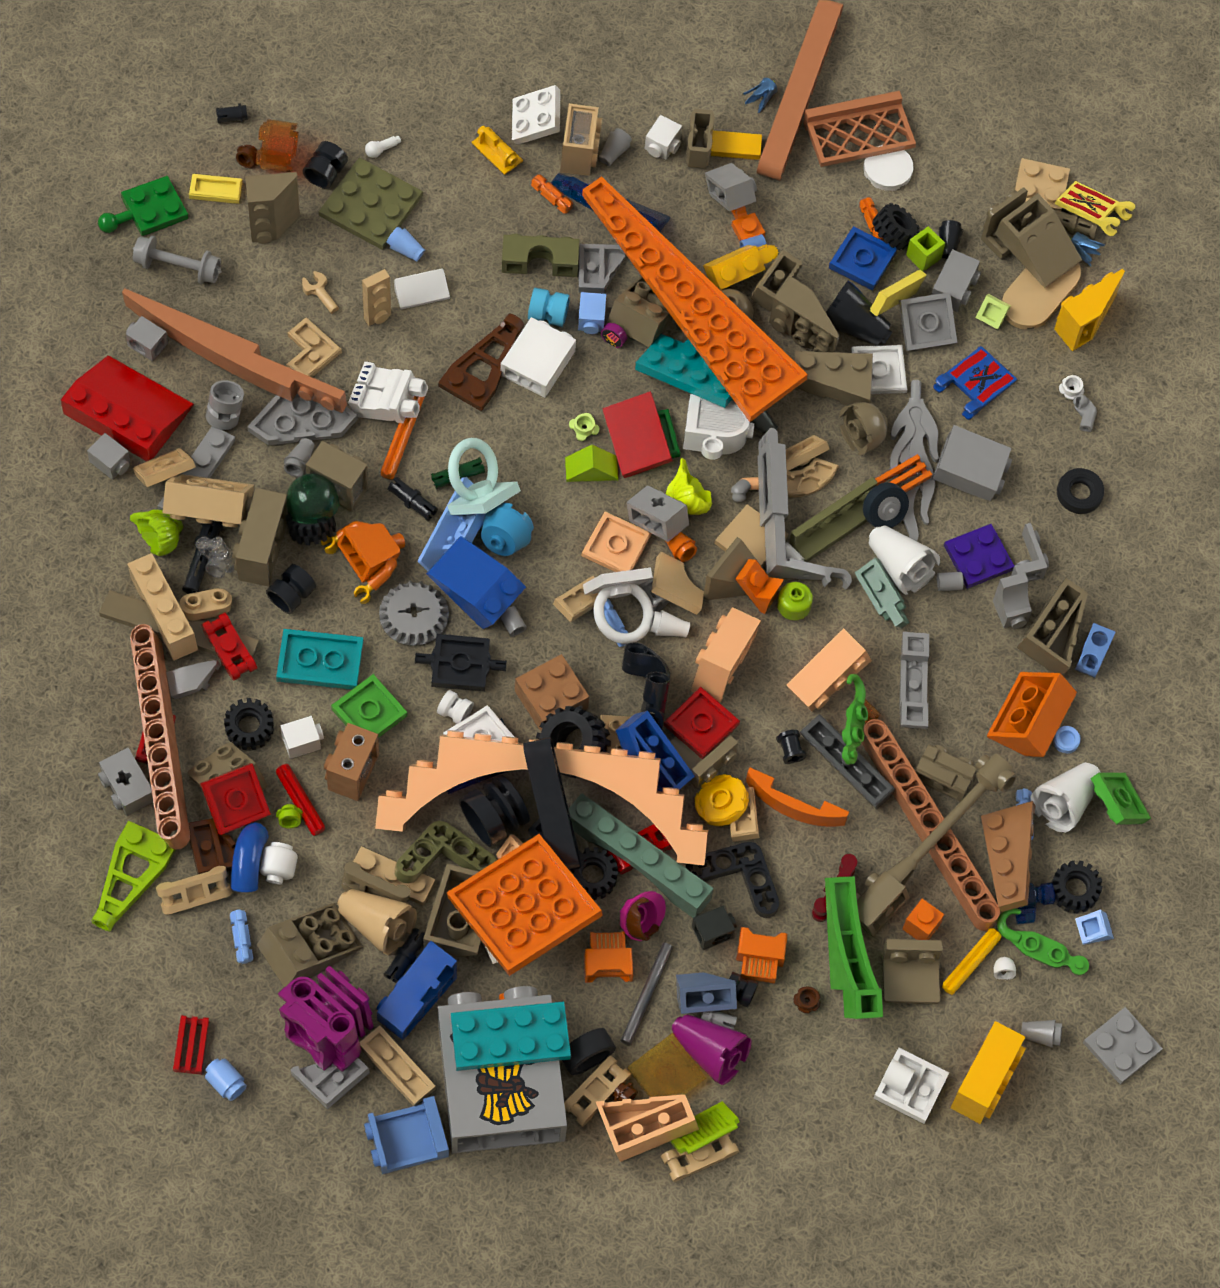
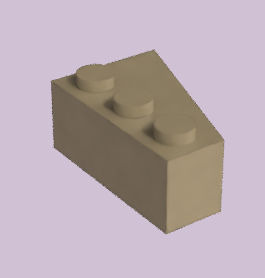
M795 351V362L808 374L807 380L796 388L823 398L829 397L838 400L840 404L846 406L856 402L871 403L873 354Z
M1065 578L1056 588L1017 648L1052 673L1064 675L1071 666L1072 652L1076 645V635L1082 620L1088 593Z

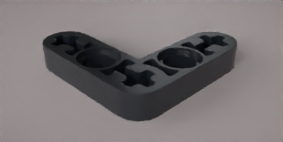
M744 842L706 853L705 864L698 865V867H706L708 865L707 860H711L713 872H710V867L702 869L701 875H697L694 871L692 872L704 882L741 872L755 912L760 917L771 918L778 911V895L762 850L754 842ZM745 850H749L750 853H756L753 860L749 861L748 857H743L739 859V865H736V858L733 853H737V858L744 856ZM719 857H727L731 865L726 869H721L716 865L715 861ZM686 864L685 868L691 872L694 864ZM754 874H760L765 878L766 882L762 886H755L751 883L750 877ZM766 891L765 897L767 902H773L770 910H767L765 906L760 907L763 901L761 893Z

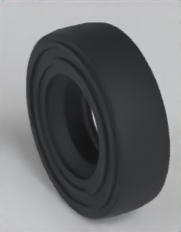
M1075 468L1069 470L1061 477L1057 486V497L1061 505L1068 511L1076 514H1087L1097 509L1104 497V485L1100 477L1093 471ZM1077 483L1085 484L1090 489V496L1086 499H1078L1072 495L1071 487Z

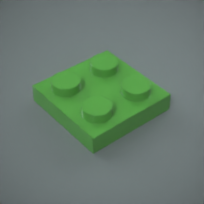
M374 674L331 705V710L345 726H347V723L377 733L378 738L407 717V711Z
M1097 773L1090 778L1094 784L1095 793L1103 800L1107 807L1109 818L1116 825L1143 824L1151 819L1126 773Z

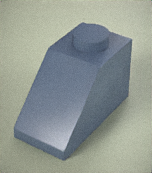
M704 972L676 975L677 1001L681 1014L737 1009L736 982L734 980Z

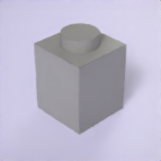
M106 433L87 450L89 462L112 480L118 474L123 475L130 466L128 450Z

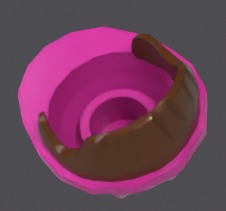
M648 891L626 900L620 910V926L630 939L648 941L652 934L659 931V926L665 917L666 904L662 895L655 891Z

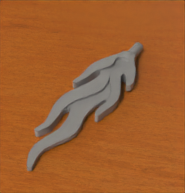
M913 380L911 381V398H909L906 407L898 415L892 427V440H895L902 430H904V433L893 448L890 456V470L918 454L920 461L925 463L927 471L930 470L932 473L930 479L906 492L909 499V508L902 521L907 529L909 538L918 541L919 532L913 508L915 495L920 489L922 493L920 517L923 523L928 525L927 511L935 489V480L932 479L934 472L924 450V437L927 438L932 460L937 462L939 456L937 451V425L926 408L924 399H921V381ZM916 465L903 471V474L916 467ZM921 472L905 480L903 485L922 475Z

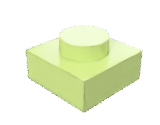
M988 294L975 318L999 329L1011 305Z

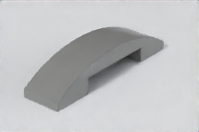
M903 632L899 695L901 727L928 729L927 679L929 634Z

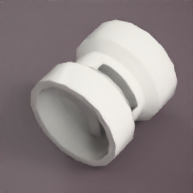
M448 690L438 706L437 713L443 717H451L453 722L458 724L468 718L474 703L468 699L462 700L458 697L457 693Z

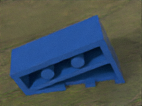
M648 711L634 714L616 729L621 748L628 750V755L639 756V751L655 753V758H661L657 791L662 792L663 787L681 789L695 777Z

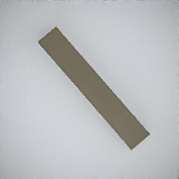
M109 590L99 612L100 617L133 628L140 624H146L158 636L162 637L146 602ZM188 620L195 634L198 649L218 656L201 627L204 621ZM222 628L215 633L219 637L226 632ZM237 633L249 654L254 658L259 646V640ZM240 658L234 662L241 663L243 661Z

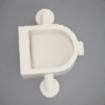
M690 394L683 449L700 451L705 458L715 460L720 458L722 454H731L739 451L745 445L747 438H753L754 423L748 421L734 401H731L724 408Z

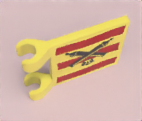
M1077 181L1055 202L1056 205L1099 225L1108 236H1114L1117 233V230L1111 228L1110 224L1115 227L1120 225L1118 218L1108 216L1115 210L1121 219L1129 220L1132 214L1127 213L1125 208L1130 211L1135 209V204L1130 201L1119 202Z

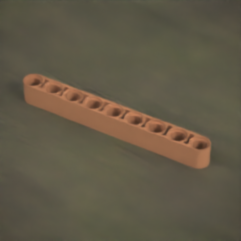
M831 0L818 1L762 152L757 174L781 181V175L785 171L789 160L788 156L793 149L797 138L796 134H798L803 121V114H805V110L808 108L811 99L810 95L813 94L816 86L817 76L820 75L825 61L824 57L828 53L832 42L831 37L834 36L838 18L840 19L844 4Z
M140 624L132 630L130 641L157 831L159 836L172 849H182L190 840V830L163 645L159 636L149 625ZM170 781L167 786L163 787L166 782ZM174 805L170 811L166 812L170 806ZM177 830L175 835L170 836L173 831Z
M878 719L870 720L866 723L863 730L864 741L862 745L879 773L895 788L893 794L923 842L944 820V817L887 725ZM869 733H877L880 738L874 739L869 736ZM882 755H890L894 760L887 761ZM896 777H904L908 782L900 783L896 780ZM910 799L919 800L921 805H913ZM930 821L934 823L936 827L928 828L924 825L923 822ZM950 829L929 851V854L973 925L981 931H988L995 926L1000 915V909ZM945 844L950 850H941L937 845ZM958 866L963 870V873H956L951 867ZM973 889L978 895L970 896L965 890ZM980 912L989 913L992 919L982 918Z

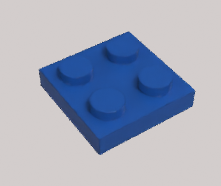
M853 226L829 263V269L873 291L895 257L897 249Z

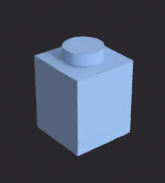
M581 292L578 331H584L587 334H596L602 331L605 319L606 294Z

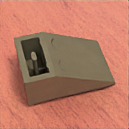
M1038 193L1004 217L995 232V235L1044 288L1082 261L1056 212Z
M640 276L615 299L607 324L615 323L624 329L627 336L650 347L660 334L665 332L673 318L644 278Z
M790 277L773 298L769 323L772 324L776 331L780 333L785 332L791 336L795 343L800 346H807L814 352H836L839 334L813 290Z
M334 903L269 926L257 943L258 948L283 987L298 977H309L311 979L324 971L328 966L338 963L363 947Z

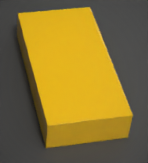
M713 130L711 156L760 160L762 134Z

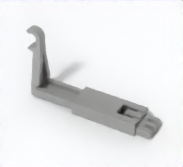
M770 428L758 442L759 455L757 456L760 526L765 527L766 573L769 577L821 580L824 587L831 581L830 577L840 578L843 581L842 587L846 590L850 586L852 578L845 569L826 567L789 558L788 561L786 560L784 519L789 515L786 445L778 443L777 430Z

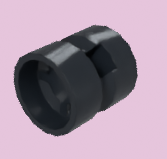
M322 141L313 153V157L309 159L303 168V175L310 183L322 189H329L337 178V173H340L347 163L348 156L336 144Z
M291 564L281 574L282 580H275L266 590V594L271 602L286 614H291L301 604V598H307L316 589V583L313 578L296 564Z

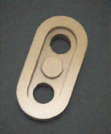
M211 589L186 594L180 599L179 605L187 620L196 621L216 617L224 612L227 614L232 607V596L224 589Z

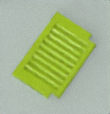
M721 1101L694 1116L699 1130L671 1140L670 1143L680 1154L685 1151L690 1154L737 1129V1124L740 1123L739 1118Z

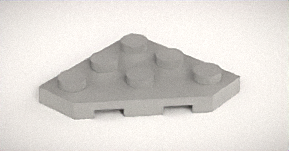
M296 394L292 402L276 395L247 427L248 432L267 445L300 442L302 438H307L311 441L340 438L358 420V414L348 407L344 409L343 413L336 410H328L313 400H304L298 394Z

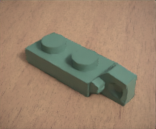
M878 558L872 559L855 572L879 615L883 616L887 621L891 619L895 627H900V629L910 623L902 611L906 608L904 600Z

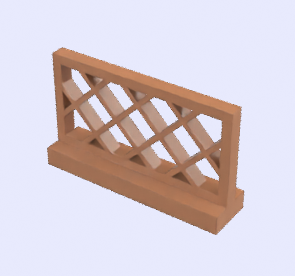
M900 91L806 109L803 124L811 138L820 167L915 148L916 142L902 106L903 98ZM898 113L900 120L895 124L885 119L886 116ZM870 118L876 121L877 124L872 129L861 124L863 120ZM847 123L854 128L848 134L838 129L840 124ZM881 124L892 129L889 136L877 131ZM824 128L830 131L825 139L817 135L815 129ZM857 129L869 134L865 141L853 136ZM898 132L905 135L908 141L898 142L892 138ZM834 134L846 139L842 146L830 141ZM872 137L885 142L880 147L869 144ZM850 141L861 148L859 151L851 152L845 149ZM827 146L837 151L835 156L825 158L822 151Z

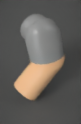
M758 477L742 478L731 488V493H733L732 500L735 502L745 501L746 492L749 490H759Z

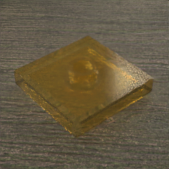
M673 1033L627 1067L648 1097L683 1095L706 1079L705 1075Z

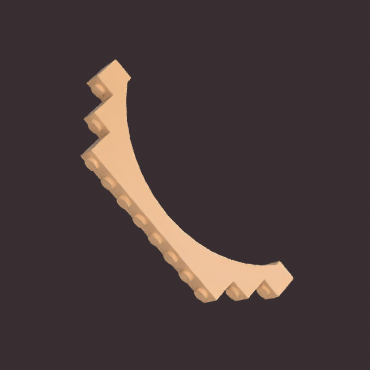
M448 730L447 735L443 734L440 736L437 767L433 766L432 761L417 760V764L409 766L406 796H402L403 791L386 790V794L379 795L375 829L403 832L406 829V822L421 807L458 784L496 772L528 770L523 743H518L519 738L502 736V741L491 740V735L475 733V737L471 738L464 737V732ZM557 742L554 749L560 773L574 775L595 782L633 804L666 837L677 854V863L705 864L708 830H704L702 824L687 823L686 827H681L685 794H679V789L663 787L662 792L657 791L661 758H655V753L639 751V756L628 755V750L612 748L611 753L600 752L601 747L584 745V750L573 749V744Z

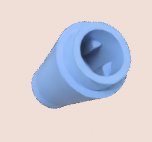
M398 226L387 239L390 249L416 262L425 252V249L405 228L401 229Z

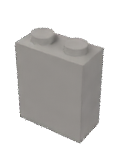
M954 425L946 438L932 479L991 501L995 494L999 495L1004 486L1005 480H1002L1001 477L1003 472L1007 473L1010 468L1012 459L1008 457L1011 448Z

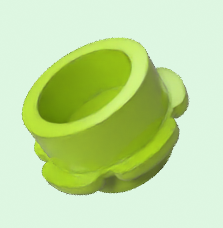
M293 804L282 806L276 812L279 825L286 829L298 827L301 824V814L303 811Z

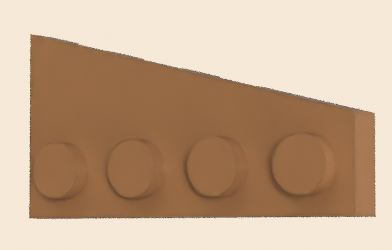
M1033 801L981 816L997 903L1001 912L1028 905L1029 863L1032 859L1031 837L1034 833L1033 815H1035L1036 808Z

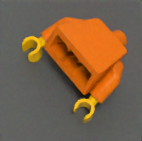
M354 521L338 530L334 537L330 538L327 536V541L325 542L321 540L322 546L332 543L324 549L326 554L336 553L339 547L361 582L368 583L366 586L361 585L354 590L355 597L361 592L366 593V596L360 601L361 604L368 603L371 598L370 592L373 589L376 591L390 578L397 567V559L401 553L400 549L405 547V539L402 534L390 535L386 527L381 523L370 524L360 521Z

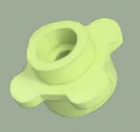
M589 413L580 414L569 422V427L575 431L576 438L579 441H584L588 436L599 433L600 428L598 425H595V420Z

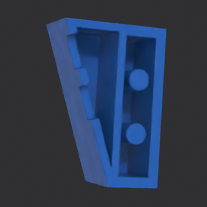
M430 940L406 974L396 983L391 994L385 996L379 1002L376 1008L378 1010L377 1021L404 1040L457 979V960Z

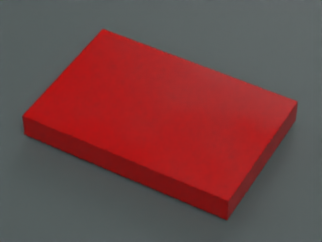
M651 391L602 408L624 478L673 462Z

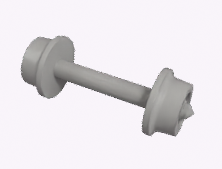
M150 236V238L138 237L135 246L132 248L133 261L141 264L144 269L150 267L153 259L198 271L199 284L204 282L215 283L222 272L220 269L221 258L213 256L211 251L208 250L204 253L201 261L156 249L157 239L155 236Z

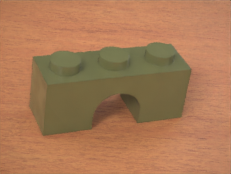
M516 233L511 235L504 234L502 273L527 274V266L531 260L544 258L552 265V276L577 277L579 239L571 237L555 238L545 235L522 236Z

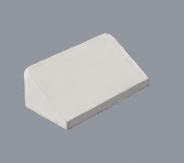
M443 269L396 278L394 280V289L401 310L450 299Z

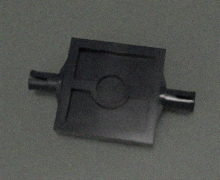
M437 634L436 645L432 654L417 652L415 654V664L431 665V687L484 692L486 678L490 670L506 672L507 660L491 659L489 638Z

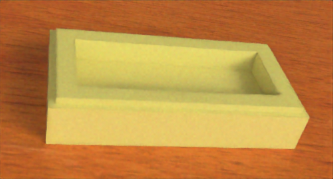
M192 174L189 199L240 204L243 179Z

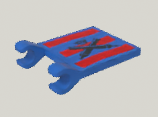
M980 346L948 372L939 375L935 380L936 384H934L933 388L938 393H941L953 382L972 400L965 405V411L962 413L967 420H970L983 407L1015 383L1017 378Z

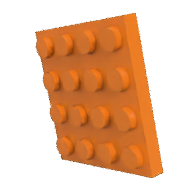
M540 834L447 892L448 899L509 976L603 916L600 907Z

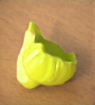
M681 458L678 472L673 481L668 485L665 494L686 504L689 515L707 513L712 506L711 492L704 490L699 480L690 475L686 460Z

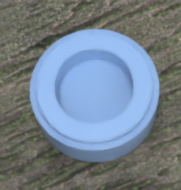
M1070 726L1060 727L1053 738L1054 747L1059 752L1066 754L1074 752L1080 744V734L1075 728Z

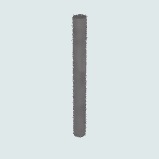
M662 943L620 1040L624 1044L631 1045L673 948L668 943Z

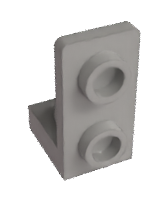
M1027 523L1024 526L1022 536L1032 561L1023 560L1014 565L1011 576L1025 572L1030 582L1044 578L1046 570L1049 568V561L1047 555L1042 553L1039 546V533L1037 530H1033L1031 523Z

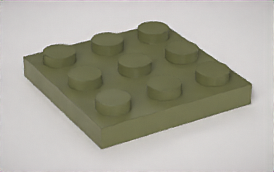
M359 157L318 212L320 217L383 250L388 244L387 239L395 228L402 225L422 198L423 191Z

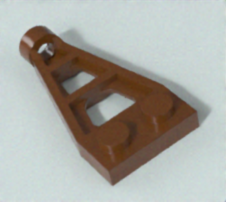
M509 313L497 328L449 367L438 382V387L482 412L496 393L502 378L501 362L523 329V321L518 316ZM493 342L504 347L499 359H495L484 352ZM481 360L490 365L492 369L488 379L482 381L467 372L468 367L474 362Z

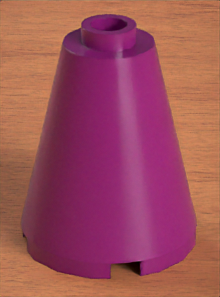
M689 1014L678 1017L672 1025V1036L675 1041L715 1082L721 1085H725L736 1076L739 1070L734 1069L740 1060L745 1063L749 1055L752 1040L745 1033Z

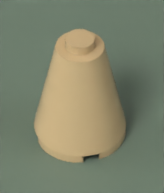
M355 889L342 893L338 900L339 913L381 953L388 956L394 955L397 948L403 946L405 942L401 941L406 932L410 934L416 924L417 911L408 903Z

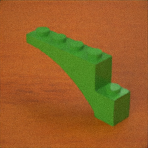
M855 876L825 878L831 989L843 990L844 1018L883 1017L882 989H879L871 969L861 931Z

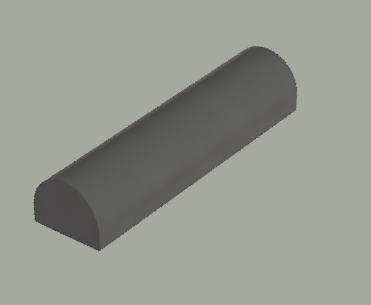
M820 714L800 731V734L875 809L881 807L894 794L895 788L858 751L855 764L847 765L842 758V752L846 744L842 736Z

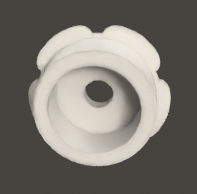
M1075 375L1067 376L1059 385V391L1061 394H1064L1065 398L1073 400L1078 394L1084 393L1083 381Z

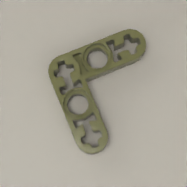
M436 821L398 859L395 867V876L403 883H413L441 853L459 866L478 872L487 867L482 868L479 865L484 863L490 865L497 860L492 853L444 821ZM441 832L445 834L444 836H435V834H440ZM464 846L469 850V853L465 855L459 854L455 851V847ZM421 847L427 848L431 855L421 856L417 853V849ZM413 860L415 862L413 869L407 872L404 871L403 868L407 869Z

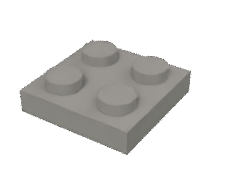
M950 292L899 300L906 351L957 343Z
M1126 1007L1083 1041V1044L1120 1085L1163 1049Z

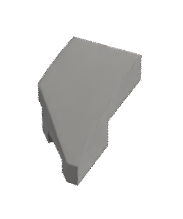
M217 660L201 662L166 672L171 697L179 699L198 692L201 688L207 690L210 685L208 681L215 669L219 670L220 662Z

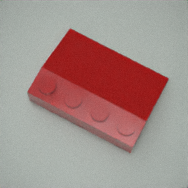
M109 355L79 377L61 399L63 413L101 436L106 433L129 452L146 462L154 459L194 406L192 402Z

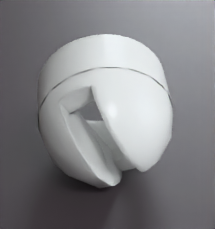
M1000 957L996 960L993 968L996 979H1013L1016 976V966L1012 959Z

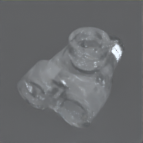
M201 537L196 541V547L208 559L205 566L207 573L216 578H223L226 573L234 571L233 552L221 537H215L211 540L208 537Z

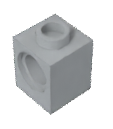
M143 316L136 323H131L127 328L126 338L128 346L152 362L168 344L167 332Z

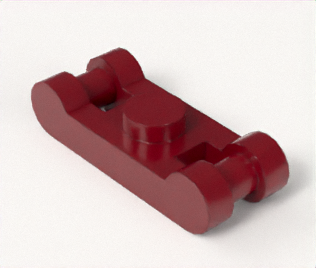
M846 854L842 857L837 877H851L854 875L858 862L853 854ZM826 895L824 898H818L814 903L812 917L815 921L823 922L827 919Z

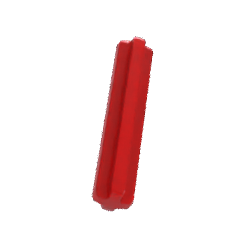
M289 764L279 766L276 769V774L294 805L303 811L301 817L311 834L316 836L324 832V823Z

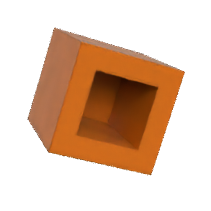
M921 899L906 918L902 930L916 940H929L941 925L945 914L924 899Z

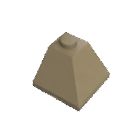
M737 537L707 574L703 596L706 600L744 596L746 594L735 578L748 559L756 560V558L740 538Z

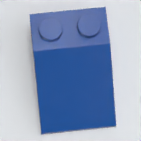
M462 536L451 545L426 573L482 629L493 625L526 588L508 568Z

